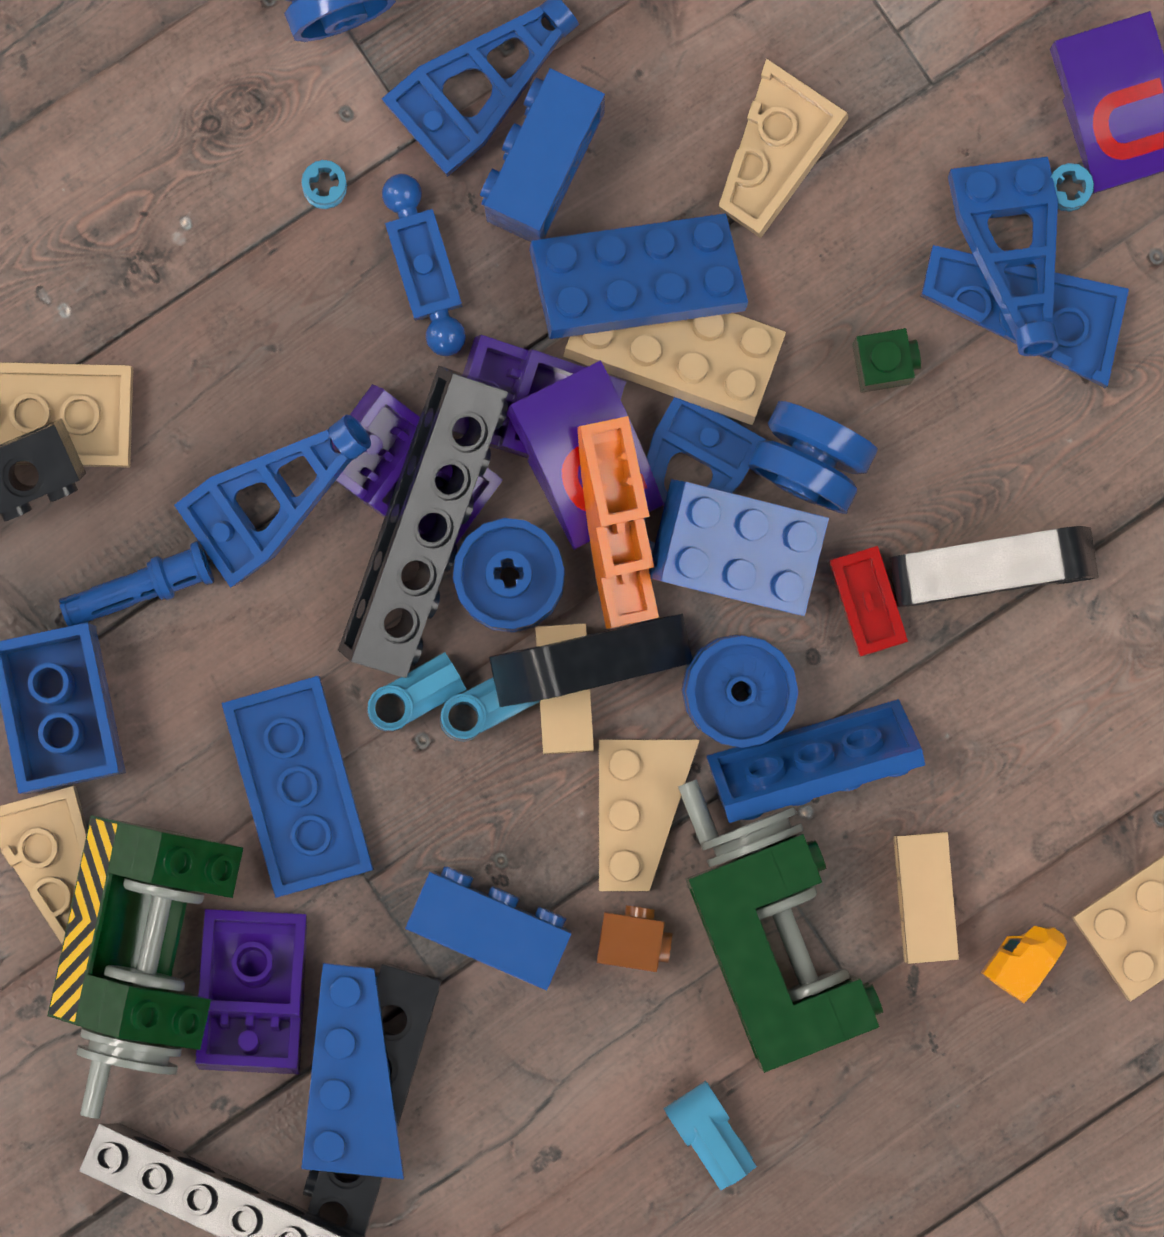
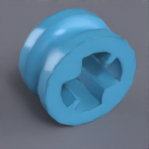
M320 160L309 165L303 173L302 188L305 198L311 205L319 209H330L342 202L346 195L347 182L345 173L339 165L332 161ZM320 173H330V180L333 181L337 178L339 181L338 186L331 187L328 196H319L318 188L312 191L310 185L319 181Z
M1068 163L1061 165L1050 177L1054 181L1058 209L1061 211L1071 212L1080 209L1086 204L1093 193L1094 183L1092 176L1086 168L1079 164ZM1065 175H1071L1073 183L1082 184L1083 192L1078 191L1074 196L1075 200H1067L1066 192L1057 191L1056 185L1057 183L1062 184L1065 180L1063 177Z

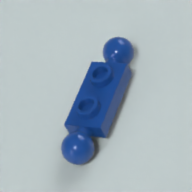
M396 174L385 182L382 189L384 204L388 209L397 213L399 217L397 220L385 223L414 320L430 318L431 323L426 331L427 345L437 355L451 356L462 349L466 339L463 325L449 315L450 310L463 307L433 209L418 213L417 206L422 197V190L418 181L407 174Z

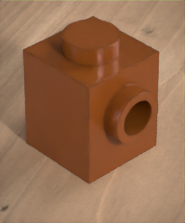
M626 905L624 914L604 911L596 963L657 972L659 962H669L673 933L663 931L665 922L654 919L655 909Z

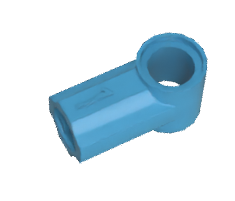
M444 652L408 672L407 678L400 677L386 686L378 688L368 701L367 714L369 720L376 728L382 731L393 732L467 689L453 663ZM387 694L399 697L404 704L402 718L394 723H386L380 720L375 711L377 700Z
M492 677L464 693L452 696L447 700L440 713V725L447 737L454 741L466 742L536 705L540 701L500 707ZM463 704L472 707L477 715L476 726L466 732L454 729L448 719L449 712L454 706Z
M706 1081L663 1108L688 1147L692 1145L720 1190L733 1185L757 1167L742 1140L728 1123L730 1117Z

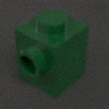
M906 328L856 336L852 344L861 393L910 385L915 378L914 370L921 369L918 342L916 339L908 340Z

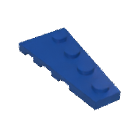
M933 245L920 297L1017 344L974 255ZM1025 265L1004 268L1010 290L1015 297L1038 293L1036 268ZM1055 272L1053 324L1059 345L1053 351L1039 356L1103 388L1108 387L1129 289Z
M323 963L301 1169L395 1179L405 1178L375 968Z

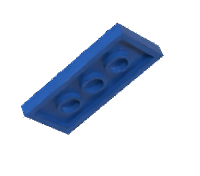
M726 213L532 240L529 251L550 339L746 311L748 305Z
M320 676L221 703L275 898L373 871L372 860Z
M899 699L778 734L764 744L745 748L734 747L706 756L729 823L738 820H753L762 816L765 812L789 805H804L816 797L837 791H851L864 783L888 776H902L912 769L926 765L921 745Z

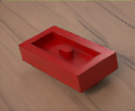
M878 546L830 560L831 572L858 657L907 643L908 639Z

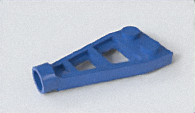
M546 0L539 7L419 66L381 99L448 177L486 145L559 41L580 24L562 0ZM543 18H546L554 28L553 31L546 30L542 26L541 20ZM516 38L529 50V57L512 77L504 79L487 61V56L492 50L507 40ZM466 70H479L491 82L492 93L477 115L464 117L444 95L443 86L448 79Z
M1048 157L950 169L948 175L957 223L1016 339L1018 353L1022 356L1046 354L1056 349L1059 345L1053 324L1058 199L1053 178H1050L1052 172ZM1027 214L1033 223L1031 245L1028 248L1008 251L999 248L988 228V220L990 218ZM1034 264L1037 270L1038 293L1015 297L1010 290L1004 268Z
M674 397L653 434L647 455L649 466L664 505L668 493L665 489L664 478L669 461L675 454L684 453L711 469L712 481L707 487L733 493L740 486L750 469L748 462L758 442L765 441L766 439L720 413ZM649 540L651 554H653L655 543Z
M345 415L331 425L328 430L210 477L174 504V506L231 588L239 585L276 557L347 465L371 447L370 437L358 420L351 415ZM332 441L341 453H338L334 450L332 446ZM305 456L317 476L315 481L296 497L279 473V469L294 459ZM256 483L267 484L280 503L278 514L263 531L256 530L236 500V496L241 489Z

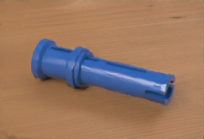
M199 541L190 544L189 550L164 559L159 556L151 558V561L147 562V567L137 570V572L102 583L83 592L60 598V609L69 627L87 623L88 621L104 617L157 596L161 600L172 599L176 591L200 582L206 585L214 583V577L205 551Z

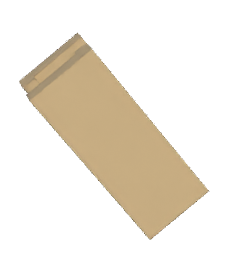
M586 624L535 627L536 646L587 635ZM590 689L540 700L543 754L594 751Z
M948 832L893 836L904 962L911 964L959 960Z

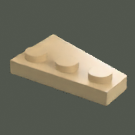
M768 59L765 61L755 101H752L747 117L748 122L740 147L736 151L719 203L721 212L726 213L727 216L759 238L764 235L848 120L846 111Z
M599 740V891H650L681 798L678 786L686 783L699 740Z
M76 786L0 806L1 852L9 865L19 875L30 892L31 898L62 945L88 830Z

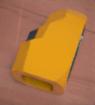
M1038 926L1029 928L1020 936H1007L987 962L981 974L1021 1003H1025L1037 990L1067 945L1065 936L1054 927L1042 928Z

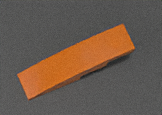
M626 416L579 426L577 431L587 526L606 629L659 618L649 568H653L654 563L644 521L645 517H649V511L629 417Z

